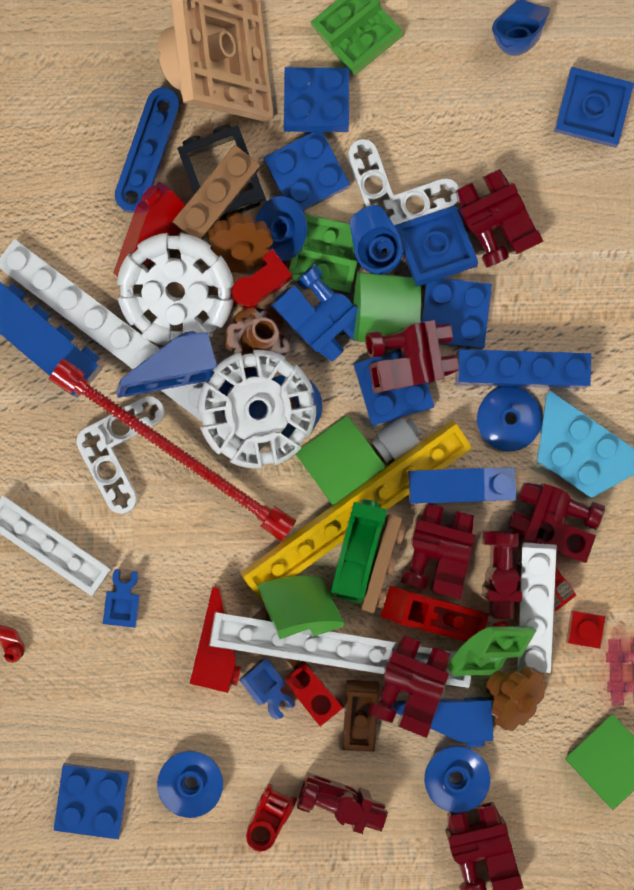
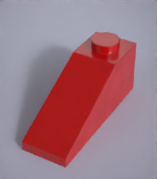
M161 182L149 187L143 193L142 200L136 206L113 272L117 277L126 256L129 253L133 254L138 249L137 244L154 235L168 233L169 236H176L181 231L173 223V220L185 207V204L170 188ZM147 258L142 264L147 266L152 260Z
M214 585L211 590L189 684L228 693L231 685L237 686L241 667L236 666V650L209 645L215 612L227 614L221 587Z
M390 585L381 617L400 625L466 641L468 636L475 635L485 629L489 614Z

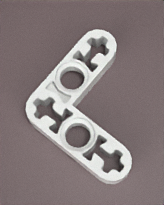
M365 139L357 140L351 145L348 153L349 164L365 208L371 206L369 201H379L384 196H387L388 200H383L382 204L386 212L392 211L393 215L390 216V220L393 225L457 204L458 200L455 190L459 189V186L456 182L447 178L393 196L375 145ZM359 148H363L364 152H371L368 156L369 167L371 169L377 166L378 170H369L363 175L359 174L358 171H364L365 169L362 160H355L354 158L358 154ZM370 177L380 179L383 184V189L377 194L368 193L364 187L365 181ZM440 187H445L447 191H453L454 194L450 196V202H445L444 198H439L433 201L435 208L430 209L429 198L425 192L430 191L431 198L440 193ZM410 197H419L423 201L424 209L420 213L413 214L407 210L405 203Z
M147 396L124 407L129 412L134 409L135 415H139L145 411L144 405L146 403H149L152 407L157 405L159 410L155 412L156 418L154 420H151L149 417L139 420H142L143 424L146 423V426L149 425L150 428L162 422L165 416L164 405L154 397ZM112 414L80 431L76 443L109 508L115 513L125 514L135 508L138 497L113 448L139 434L134 429H130L126 435H116L112 430V424L117 417H113ZM89 433L95 437L100 436L101 440L97 442V447L101 453L106 449L109 452V455L99 457L93 463L90 458L97 456L94 449L84 446V443L88 441L86 435ZM105 461L112 462L116 467L115 476L109 480H104L98 473L100 464ZM121 478L123 479L124 484H120L118 487L123 494L129 493L131 497L127 500L128 506L126 508L122 505H115L114 500L118 498L114 488L107 491L106 485L115 484Z

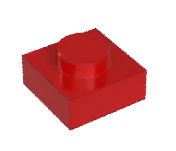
M571 610L566 643L600 649L606 616Z

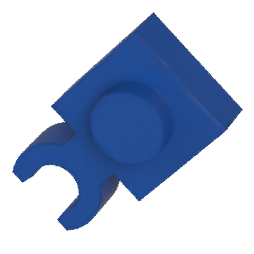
M115 569L112 579L117 589L116 591L106 592L103 624L136 628L141 594H133L131 591L132 587L138 582V571H132L130 582L124 583L120 579L121 569Z
M267 658L261 659L239 679L257 705L268 703V712L275 720L284 717L283 713L279 710L280 702L287 709L295 706L293 698L280 691L286 683Z

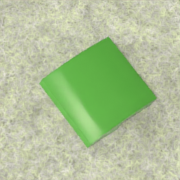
M337 0L311 21V25L342 64L349 68L353 76L403 37L402 29L382 10L378 0Z
M305 213L307 220L306 240L300 252L291 259L289 267L293 280H297L309 267L316 264L323 272L320 279L329 288L350 293L358 262L354 251L350 223Z
M357 272L353 305L357 306L353 339L365 342L366 332L378 330L384 336L400 332L402 328L412 324L420 323L421 286L416 287L413 278L408 276Z
M348 415L296 453V456L332 505L386 468Z
M291 576L258 584L259 593L279 639L310 629L314 637L344 626L343 619L322 576Z
M488 627L483 629L464 643L450 660L447 669L454 676L493 675L495 672L500 671L507 657H521L536 630L533 627Z
M612 714L575 748L565 760L612 810H615L634 792V736Z

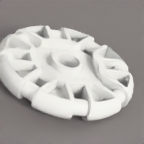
M162 233L143 240L137 244L138 249L133 254L129 253L126 256L118 274L117 285H120V295L117 297L124 317L131 326L134 324L142 331L141 336L153 343L165 346L182 333L195 331L197 334L208 332V336L211 338L213 336L212 332L217 327L222 328L233 308L234 298L231 296V287H233L234 282L226 261L221 255L218 257L210 249V244L189 234L180 233V236H169L168 233ZM169 249H180L181 258H170ZM147 258L155 263L150 270L142 264ZM200 258L208 265L204 271L195 263ZM171 282L180 283L185 289V294L182 297H173L168 292V284ZM134 284H143L141 293H134ZM208 286L217 287L218 295H208ZM148 308L157 316L152 322L143 315ZM202 310L209 316L205 322L197 316ZM183 323V331H172V325Z
M253 350V353L241 355L240 352L224 359L212 370L215 373L208 383L204 382L200 391L198 414L202 416L203 426L200 427L208 444L218 455L220 453L230 458V463L237 466L262 469V465L273 463L276 466L287 461L301 449L300 444L306 436L310 437L316 418V405H313L311 393L314 392L312 385L297 364L291 365L285 361V356L276 352ZM255 366L257 376L246 378L244 368ZM277 371L286 377L281 386L271 380ZM225 380L234 385L228 391L227 396L218 391ZM298 396L300 407L291 409L289 397ZM256 400L263 401L267 407L266 414L260 419H254L249 414V406ZM224 410L226 422L216 423L214 412ZM287 423L296 428L289 439L281 434ZM234 433L244 439L238 448L229 442ZM270 441V450L259 452L258 443Z

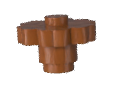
M237 212L228 214L223 221H217L213 228L208 231L210 249L218 257L220 255L223 257L231 273H244L248 271L250 265L253 267L261 266L264 263L262 256L270 251L269 247L273 243L271 231L267 228V224L264 221L255 222L253 216L249 214L244 215Z
M251 308L236 314L233 324L229 325L225 330L224 347L226 350L233 352L232 355L239 352L241 355L253 353V350H267L285 356L290 350L289 341L291 335L289 331L281 329L283 319L275 315L273 311L265 309L259 313L255 308ZM256 367L244 368V371L250 372Z
M525 666L520 673L518 671H514L512 674L510 672L497 671L489 678L486 684V692L490 694V699L494 701L491 714L495 716L494 722L504 730L514 731L519 724L523 726L535 714L537 704L544 698V691L547 686L543 682L544 674L533 667Z

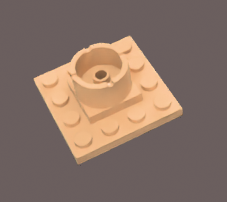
M171 0L174 26L166 28L159 37L158 51L161 53L159 61L167 80L173 87L181 91L183 103L259 121L274 119L260 0Z

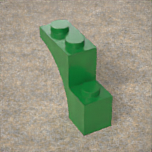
M362 499L360 503L354 502L352 505L332 583L331 597L360 604L364 599L376 547L387 509L380 508L378 502Z

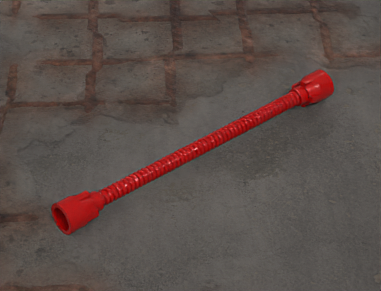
M64 358L59 362L48 380L70 395L74 391L78 395L82 394L86 398L89 397V400H92L93 403L96 402V405H99L100 408L103 407L102 409L106 410L107 413L110 412V415L113 414V417H117V420L120 419V422H124V425L127 424V427H131L130 429H134L135 432L141 434L145 439L148 438L149 442L155 443L156 447L162 448V451H165L166 454L169 453V456H172L173 459L176 458V461L179 460V463H183V466L186 465V468H190L191 471L193 470V473L200 475L201 478L207 480L208 483L210 482L211 485L214 484V487L224 492L225 495L228 494V497L231 496V499H234L235 502L238 501V504H241L242 507L245 506V509L248 508V511H251L252 514L255 513L256 518L262 522L260 527L280 541L285 539L296 522L294 518L276 506L271 509L267 505H260L259 502L257 503V500L253 501L252 497L250 498L249 495L243 493L242 490L240 491L239 488L236 489L235 485L233 486L225 478L222 479V476L219 477L218 473L212 472V469H209L208 466L205 467V464L202 465V462H198V459L195 460V457H191V454L188 455V452L181 450L180 447L178 448V445H174L170 440L167 441L166 437L160 436V433H157L156 430L153 431V428H150L149 425L146 426V423L143 424V421H139V418L136 419V416H132V413L129 414V411H126L125 408L122 409V406L115 404L107 396L104 397L105 395L101 394L100 391L94 390L93 386L90 387L89 381L83 378L85 373Z

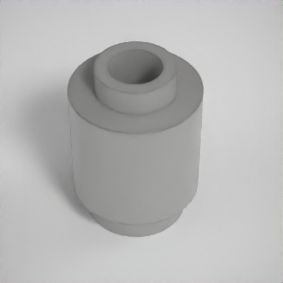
M400 417L377 433V438L371 443L387 463L392 459L396 461L420 443L417 437L421 435V432L411 418L405 421Z

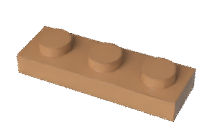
M234 145L173 220V223L186 234L203 240L208 231L213 228L214 224L222 217L260 170L261 165Z
M390 514L387 516L365 596L361 604V610L374 613L376 606L383 607L387 589L382 588L385 575L392 576L397 559L391 556L395 544L401 545L406 526L400 525L402 521L400 517Z

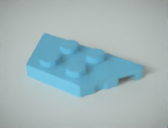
M550 390L546 393L536 462L588 498H593L634 475L633 447Z

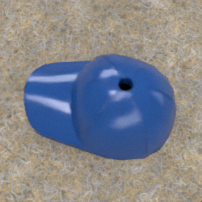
M518 0L512 4L504 13L497 17L492 26L493 36L499 48L511 56H519L532 49L541 37L550 8L525 0Z
M372 205L354 214L350 220V229L355 255L362 268L372 274H385L394 270L401 263L404 253L403 244L399 232L384 209L378 205Z

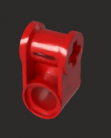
M268 783L247 827L246 841L249 847L259 852L270 849L283 825H285L291 815L298 798L294 796L289 798L275 791L273 785ZM258 826H264L269 829L270 837L262 842L256 841L252 836L253 829Z

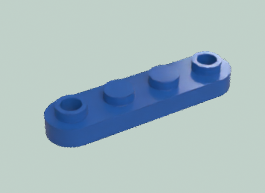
M157 88L149 94L115 190V200L118 206L127 213H134L137 204L142 200L143 193L154 185L180 111V102L176 93L169 88ZM160 103H169V109L167 111H160L158 109ZM129 193H137L138 199L135 202H128L127 196Z

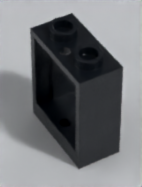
M230 124L222 125L212 131V135L204 138L200 136L190 137L182 142L183 146L177 147L194 194L198 191L200 185L191 164L190 156L235 140L238 148L249 155L238 125L233 127ZM257 173L250 181L253 189L240 193L218 221H223L228 214L244 213L266 203V197Z

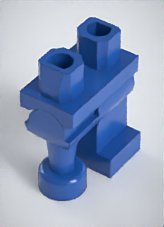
M313 264L298 277L296 282L304 290L310 287L318 297L320 302L314 308L295 285H289L269 305L313 351L320 352L330 361H334L344 351L341 345L334 339L337 334L343 330L352 341H355L353 335L357 308L353 306L346 296L335 293L320 279L323 272L316 264Z

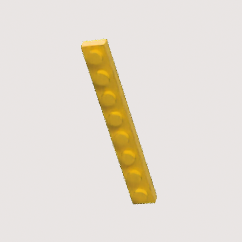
M451 420L241 571L242 577L261 601L262 598L259 593L258 584L279 578L296 576L343 542L349 514L354 502L360 503L362 499L378 502L380 508L388 510L409 495L408 471L443 470L470 451L472 446L457 423Z

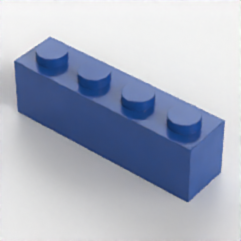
M0 282V334L49 376L64 358L85 373L83 378L89 381L90 384L103 369L97 364L100 357L87 346H84L81 350L73 344L72 341L75 339V336L62 325L57 329L47 321L51 316L39 305L35 304L31 308L23 301L26 294L13 283H10L7 287ZM74 391L71 394L77 398L80 396Z
M459 349L456 352L459 370L455 372V385L585 389L591 386V353Z

